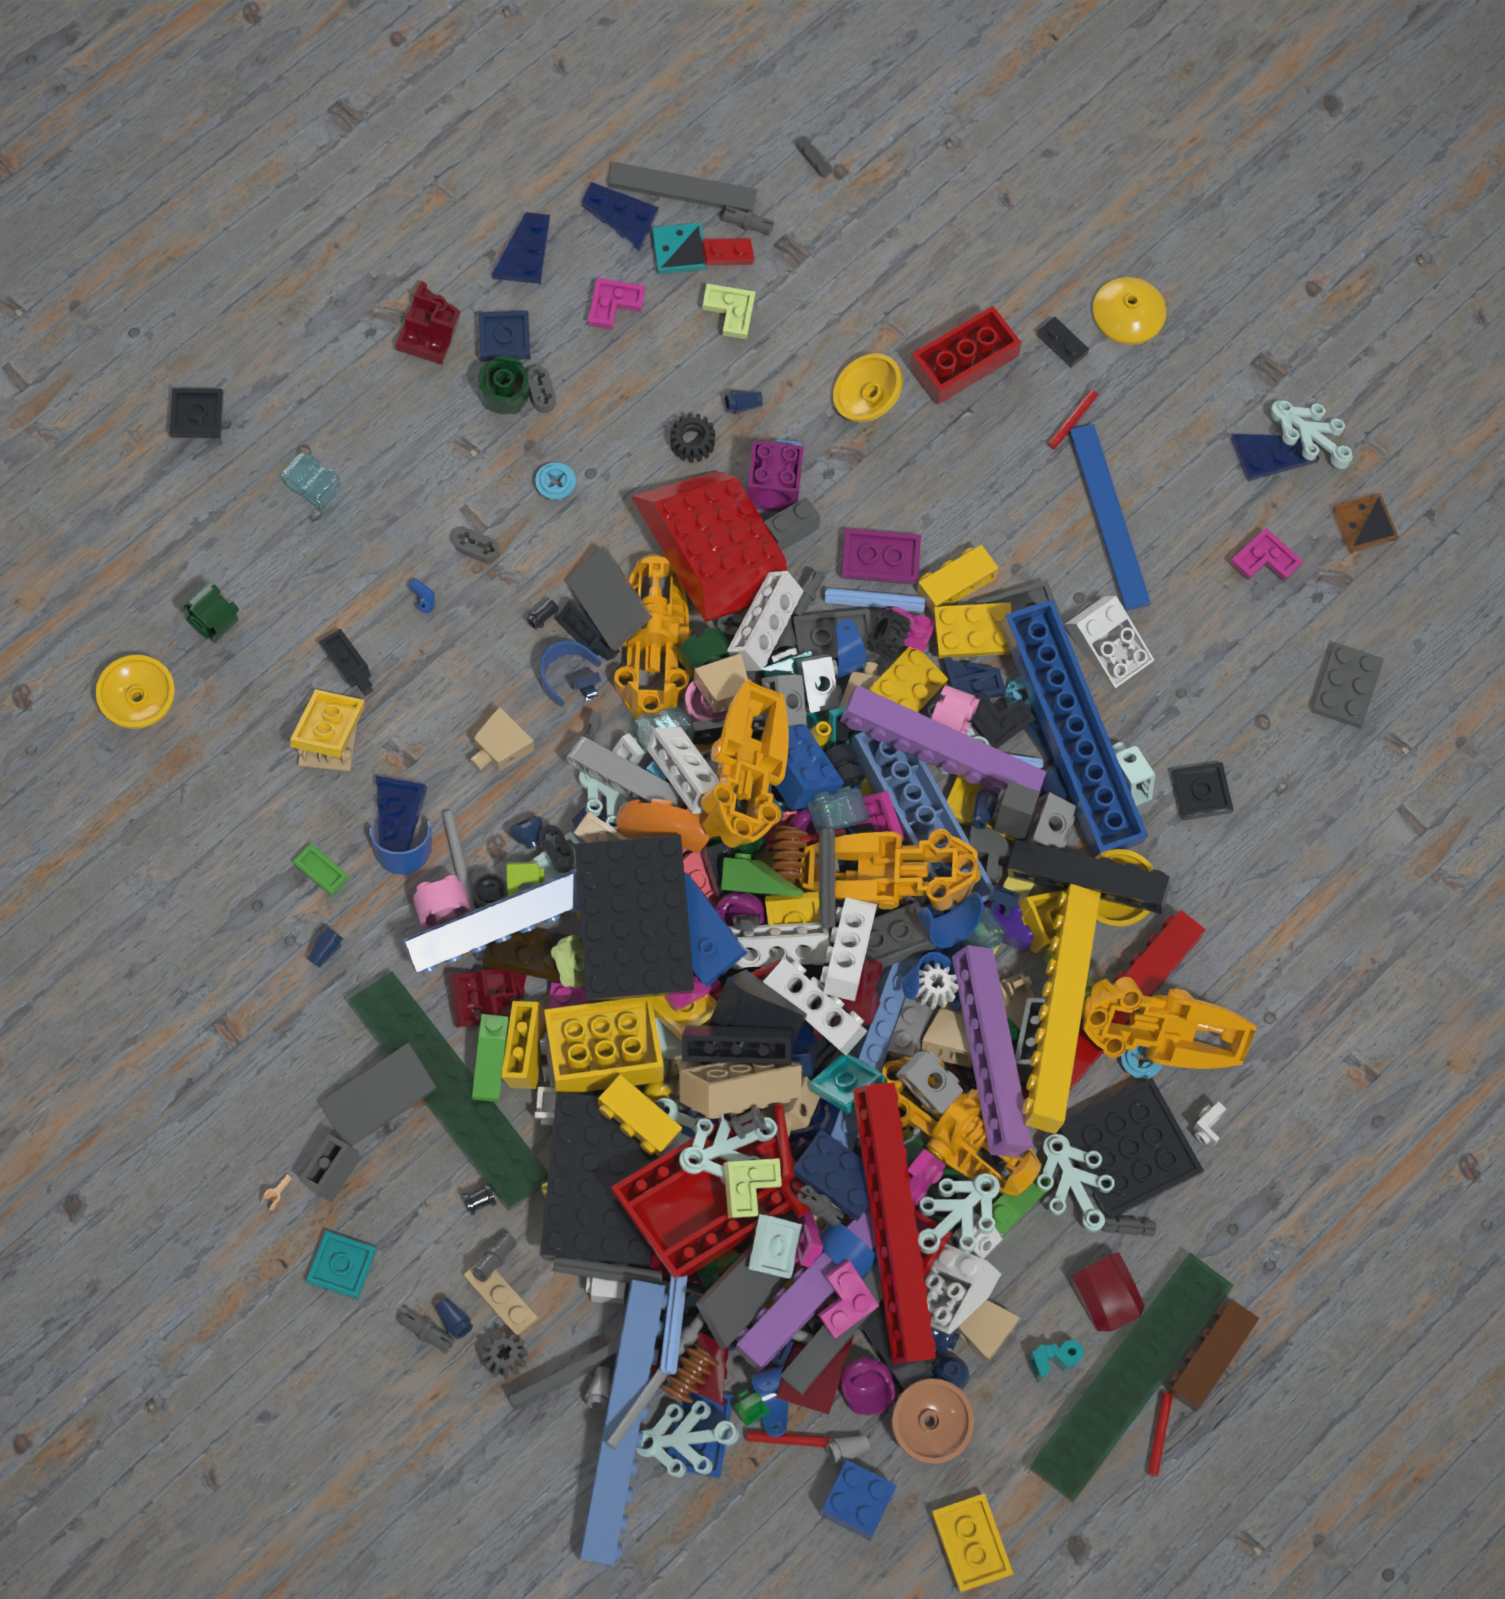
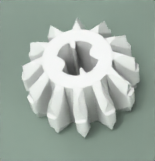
M938 962L934 968L927 964L924 966L923 971L919 970V991L916 997H923L921 1006L929 1002L931 1009H935L937 1003L944 1008L947 1005V1001L952 1002L954 1000V993L958 990V984L954 983L957 977L956 975H948L949 966L942 970Z

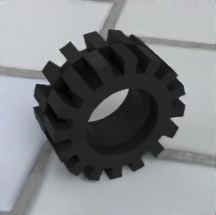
M692 413L687 414V419L682 415L679 417V422L675 420L673 427H671L672 451L675 450L674 455L676 457L681 455L682 461L689 458V463H694V458H697V461L701 462L703 456L707 459L709 452L712 453L714 450L715 429H713L712 422L708 423V418L704 416L702 420L700 419L701 414H696V418H692ZM695 431L700 433L703 439L699 444L690 445L683 440L684 434Z
M887 609L885 613L882 612L880 618L876 619L875 626H872V632L868 635L870 638L867 640L868 649L885 659L895 657V653L898 654L900 652V647L904 646V640L909 636L907 633L911 629L909 627L911 625L910 619L893 609Z

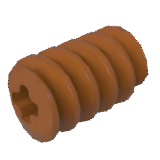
M778 826L775 827V830L778 832L774 835V840L777 843L773 845V850L776 853L772 855V860L775 863L771 865V868L792 884H795L796 879L804 878V874L798 872L797 869L805 867V864L799 862L798 859L806 857V853L799 851V848L807 847V843L800 841V838L808 837V833L796 827Z
M694 1344L696 1349L686 1348L685 1350L690 1357L689 1359L679 1358L683 1368L677 1367V1372L675 1373L677 1376L668 1375L666 1377L670 1386L660 1385L659 1387L681 1404L683 1401L692 1403L693 1400L688 1393L698 1394L699 1390L695 1383L704 1385L706 1381L702 1377V1373L711 1375L712 1371L708 1365L718 1366L719 1364L714 1357L696 1344Z

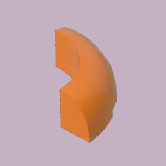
M637 799L624 803L617 812L616 823L618 831L627 839L681 835L682 847L696 854L703 849L710 839L702 825L709 814H693L688 807L687 810L674 807L672 801L652 799L651 803H641Z

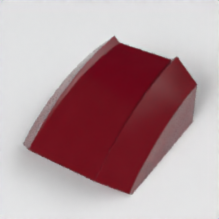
M1119 1252L1111 1254L1071 1276L1069 1282L1097 1331L1112 1332L1141 1317L1145 1307Z

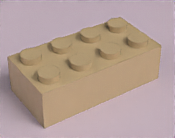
M793 1061L791 1064L718 1062L679 1071L680 1102L691 1107V1110L698 1111L710 1119L720 1118L725 1113H743L745 1109L754 1106L766 1108L770 1103H788L793 1098L802 1097L801 1065Z

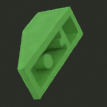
M735 853V858H724L721 890L803 897L801 889L762 861L750 860V854Z
M485 1014L481 1016L472 1099L499 1102L509 1017Z
M1039 1171L1031 1185L1018 1196L1003 1194L992 1205V1218L995 1220V1228L1002 1239L1048 1192L1041 1191L1037 1187V1180L1042 1174L1041 1171ZM1043 1178L1040 1180L1042 1186L1047 1187L1050 1185L1048 1179Z

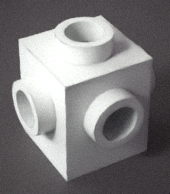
M974 1212L973 1236L976 1239V1247L970 1254L984 1259L1002 1238L996 1228L990 1234L981 1233L978 1223L982 1216ZM984 1221L982 1223V1226L984 1228H990L992 1226L991 1223L988 1221ZM962 1225L953 1234L958 1244L962 1237ZM970 1240L963 1241V1245L966 1247L973 1245Z

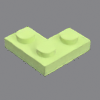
M707 284L702 310L726 314L723 336L747 340L756 292Z
M780 1159L724 1162L728 1218L758 1216L756 1189L782 1186Z

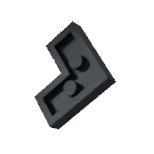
M985 693L977 698L980 701L975 714L971 718L990 745L996 749L1037 720L1021 698L1000 713Z

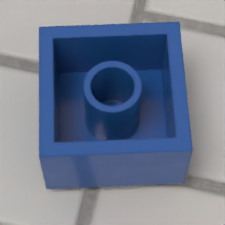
M846 1460L820 1516L871 1541L897 1485Z

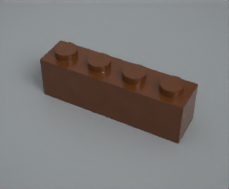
M1231 1300L1227 1306L1222 1303L1214 1315L1217 1322L1213 1328L1207 1326L1199 1337V1340L1203 1342L1199 1349L1192 1348L1185 1358L1184 1362L1188 1365L1183 1373L1177 1370L1169 1382L1173 1386L1169 1394H1172L1174 1398L1196 1413L1259 1320V1317L1234 1300Z

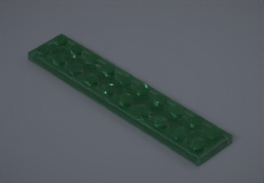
M393 971L349 999L348 1004L388 1056L407 1043L413 1046L439 1088L422 1100L484 1181L489 1184L491 1190L507 1211H510L542 1188V1185L548 1181V1171L494 1101L472 1099L473 1074Z
M1189 1253L1028 1469L1073 1503L1234 1285L1192 1253Z

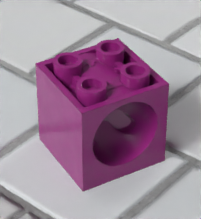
M753 441L747 496H749L757 510L781 512L798 502L804 446Z

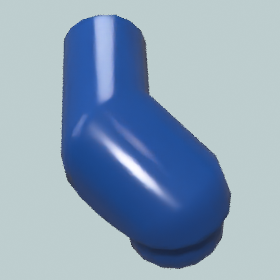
M415 578L410 583L409 589L419 596V604H417L419 611L430 613L435 607V593Z

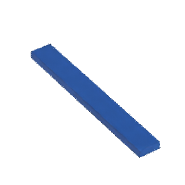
M1095 425L1070 429L1069 434L1124 609L1128 611L1149 606L1148 592Z

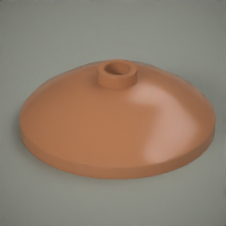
M940 1379L921 1380L907 1387L898 1397L892 1412V1430L900 1448L913 1459L931 1464L947 1462L958 1456L966 1448L972 1437L974 1429L973 1409L966 1395L952 1383ZM927 1416H930L933 1420L932 1425L929 1427L924 1422Z

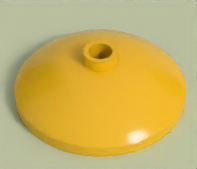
M1122 277L1109 281L1101 287L1095 296L1092 313L1096 326L1106 337L1117 343L1136 345L1151 340L1160 332L1166 319V304L1161 293L1150 283L1134 277ZM1128 301H1133L1136 304H1129Z
M868 354L859 357L841 372L835 383L833 391L835 407L843 417L853 422H869L881 417L893 407L901 394L903 387L902 371L892 358L883 354Z
M129 655L112 662L102 672L96 686V699L103 715L113 724L127 729H141L157 723L169 712L175 697V685L169 670L158 660L145 655ZM136 696L142 697L138 702L133 700Z
M1114 849L1095 857L1096 859L1101 857L1109 858L1121 865L1127 863L1134 864L1142 870H1154L1147 859L1130 850ZM1100 900L1097 921L1108 926L1125 927L1140 922L1150 911Z

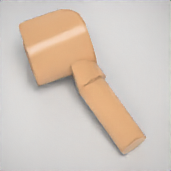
M286 1175L277 1187L266 1190L260 1203L262 1204L267 1199L271 1200L273 1203L269 1210H274L280 1200L282 1190L292 1178Z

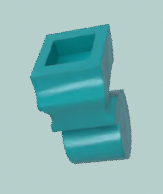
M1075 1340L1064 1342L1060 1348L1056 1344H1041L1029 1356L1037 1382L1042 1381L1051 1368L1048 1363L1049 1360L1053 1361L1062 1371H1068L1075 1368L1081 1361L1084 1349Z

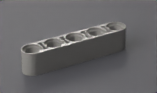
M580 737L566 757L567 762L577 770L631 800L639 799L641 803H651L652 799L672 801L674 807L683 808L685 802L673 785L586 737Z

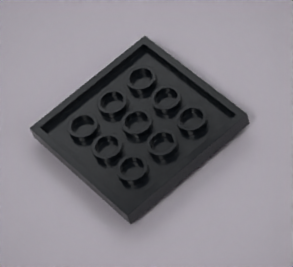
M1152 1077L1065 1120L1059 1129L1061 1135L1069 1141L1070 1147L1087 1153L1097 1151L1101 1154L1102 1162L1096 1169L1088 1168L1084 1162L1075 1161L1080 1170L1100 1177L1109 1175L1114 1179V1187L1108 1193H1103L1098 1188L1089 1185L1093 1189V1194L1105 1216L1109 1219L1117 1217L1204 1172ZM1090 1156L1089 1162L1097 1164L1098 1159L1095 1156ZM1108 1180L1101 1181L1102 1187L1109 1188L1111 1186Z

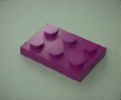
M845 528L841 579L917 585L921 535Z

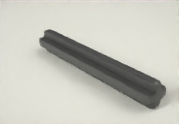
M823 829L819 833L820 927L832 929L836 925L835 831L831 829Z
M559 1256L555 1258L553 1266L554 1271L558 1273L624 1283L637 1280L661 1285L663 1276L660 1271Z

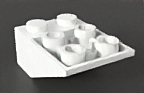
M1117 596L1102 597L1065 624L1077 646L1113 688H1117L1154 661Z
M946 1244L924 1281L927 1286L926 1296L928 1310L931 1314V1327L950 1335L989 1298L1001 1273L987 1260Z

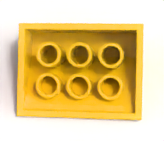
M652 997L628 998L544 1010L555 1092L576 1094L605 1090L620 1074L633 1086L664 1081V1065Z

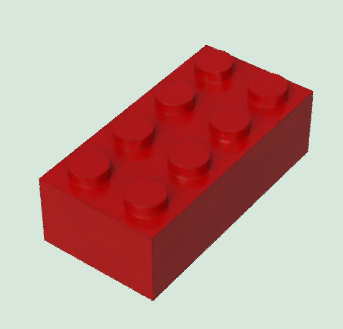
M991 306L913 352L909 368L935 402L940 404L1019 357L1022 342L996 308Z

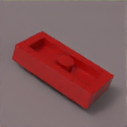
M751 238L703 239L701 244L705 266L752 265L755 260Z

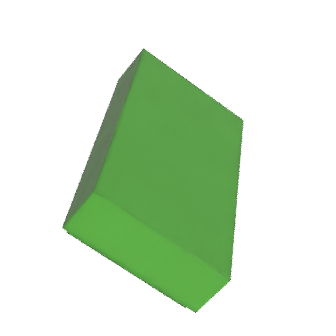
M311 843L292 862L297 869L331 897L350 879L346 872Z

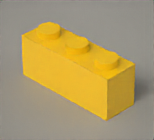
M982 545L975 549L971 547L964 551L961 557L955 561L949 560L940 567V570L935 573L929 572L922 576L918 583L917 594L925 598L926 606L934 615V607L951 606L995 580L999 567Z
M513 1001L501 1075V1078L510 1088H537L541 1061L539 1039L544 1038L546 1028L545 1009L539 1002Z
M621 1074L598 1098L599 1111L606 1118L617 1120L621 1124L619 1128L627 1136L632 1137L634 1135L641 1141L640 1146L650 1155L655 1153L660 1157L681 1133L682 1127Z

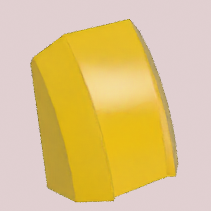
M1062 890L1026 897L1019 904L1022 911L1021 919L1024 925L1030 927L1033 934L1029 950L1034 953L1046 951L1050 947L1053 937H1056L1057 930L1053 929L1056 916L1060 913L1057 902L1060 893H1065L1066 891Z

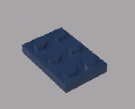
M821 1129L794 1166V1176L807 1186L812 1187L818 1194L828 1197L833 1205L855 1221H858L869 1206L863 1159Z

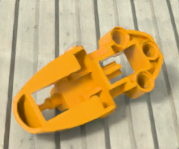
M650 554L638 560L631 573L629 582L641 598L642 576L652 578L649 596L643 598L642 601L653 618L621 646L628 647L627 666L621 667L615 672L614 688L636 721L664 722L677 708L681 699L685 697L689 686V675L683 669L678 668L677 650L682 643L691 637V629H689L688 603L684 586L665 555ZM663 577H671L670 604H668L666 598L662 597V589L659 587V579ZM640 652H645V672H650V674L660 672L661 653H666L664 690H639ZM623 679H629L632 681L628 682L627 685H623L620 683V681ZM681 681L684 685L676 687L675 683L672 682ZM654 704L657 708L648 710L645 708V705Z
M745 679L738 689L726 715L722 736L714 743L711 749V759L718 763L717 777L720 782L704 794L701 799L703 809L709 814L702 823L709 838L720 836L725 845L732 848L755 842L780 821L781 812L778 806L772 802L773 794L768 793L769 784L777 786L783 781L788 757L789 731L784 695L759 686L749 679ZM769 712L761 742L751 738L753 729H751L753 717ZM736 797L738 800H748L746 815L735 811Z
M944 829L933 831L928 840L919 841L918 845L902 846V836L892 831L835 837V859L858 861V871L846 870L845 873L835 872V880H845L835 881V899L845 901L846 897L877 904L879 908L886 910L898 907L899 899H904L905 896H928L933 908L940 911L947 910L951 907L954 900L958 904L965 900L971 894L974 884L979 881L981 870L977 862L978 852L961 839L951 836ZM818 842L805 847L803 853H806V857L801 858L800 861L805 864V867L799 868V872L804 874V878L799 879V885L801 889L809 892H819ZM941 842L948 843L944 848H936ZM952 862V877H934V880L931 882L923 881L922 878H928L929 875L928 863ZM963 869H972V871L967 873L962 872ZM940 891L946 892L941 898L934 897Z
M1129 977L1120 978L1114 985L1107 979L1092 985L1091 996L1084 999L1082 1008L1084 1031L1097 1046L1102 1048L1108 1057L1117 1058L1124 1054L1126 1049L1135 1050L1137 1045L1149 1047L1146 1056L1153 1063L1181 1068L1213 1069L1243 1065L1257 1029V1025L1245 1017L1224 1007L1196 1000L1183 989H1170L1167 996H1143L1136 982ZM1140 1009L1142 1012H1134L1130 1015L1129 1019L1131 1021L1129 1026L1111 1023L1115 1010L1132 1013V1011ZM1196 1031L1203 1033L1211 1031L1220 1034V1038L1225 1041L1226 1050L1193 1041Z
M904 1057L884 1065L882 1069V1074L885 1077L884 1083L895 1082V1088L899 1097L898 1108L906 1112V1115L901 1118L903 1127L909 1124L913 1128H919L929 1135L932 1139L928 1142L926 1148L933 1156L951 1169L960 1171L971 1181H974L978 1175L983 1173L995 1176L999 1181V1192L1010 1196H1018L1035 1180L1041 1169V1163L1031 1148L1018 1157L999 1156L1006 1162L1004 1167L1011 1173L1008 1180L1004 1179L976 1155L981 1147L990 1152L977 1089H971L967 1095L961 1093L942 1114H933L922 1104L921 1107L939 1120L937 1122L900 1094L906 1086L900 1079L891 1081L887 1078L889 1072H899L912 1057ZM941 1061L939 1065L944 1069V1064ZM929 1076L928 1084L930 1087H933L935 1078ZM987 1184L982 1185L986 1188L991 1189L990 1186Z

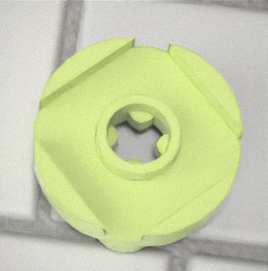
M570 935L559 940L557 946L552 948L551 954L556 961L560 973V981L563 986L580 989L586 987L582 942L579 940L582 937Z

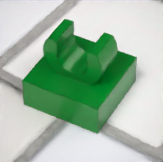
M745 1388L737 1393L741 1401L734 1406L746 1426L770 1413L758 1391L750 1395L748 1389Z

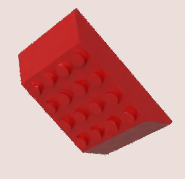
M719 471L710 472L632 497L633 502L704 622L750 608L768 572L787 571L784 554L751 499L747 496L748 494L736 476Z
M746 1112L736 1113L737 1117L745 1114ZM728 1116L725 1118V1120L731 1121V1117ZM719 1122L713 1125L710 1135L706 1137L703 1150L713 1146L720 1126ZM733 1126L730 1128L727 1140L738 1136ZM695 1137L611 1187L613 1194L674 1279L691 1275L755 1235L760 1214L780 1218L791 1209L778 1187L757 1188L758 1216L728 1218L726 1184L720 1180V1177L706 1171L690 1174L684 1171L680 1165L679 1158L682 1151L692 1147ZM757 1140L733 1151L749 1157H757L753 1150L764 1142ZM719 1157L710 1160L721 1166H724V1162H729ZM688 1159L691 1164H697L695 1159Z

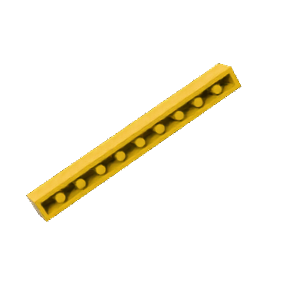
M1070 884L1065 893H1060L1057 902L1060 913L1056 916L1053 929L1057 931L1056 937H1053L1050 944V952H1053V955L1046 968V974L1049 975V979L1042 991L1045 1003L1041 1006L1038 1020H1041V1027L1038 1028L1034 1043L1038 1045L1037 1051H1034L1030 1066L1034 1067L1027 1082V1090L1030 1091L1029 1098L1025 1100L1023 1106V1114H1026L1024 1125L1056 1134L1065 1121L1101 895L1099 892L1074 884Z

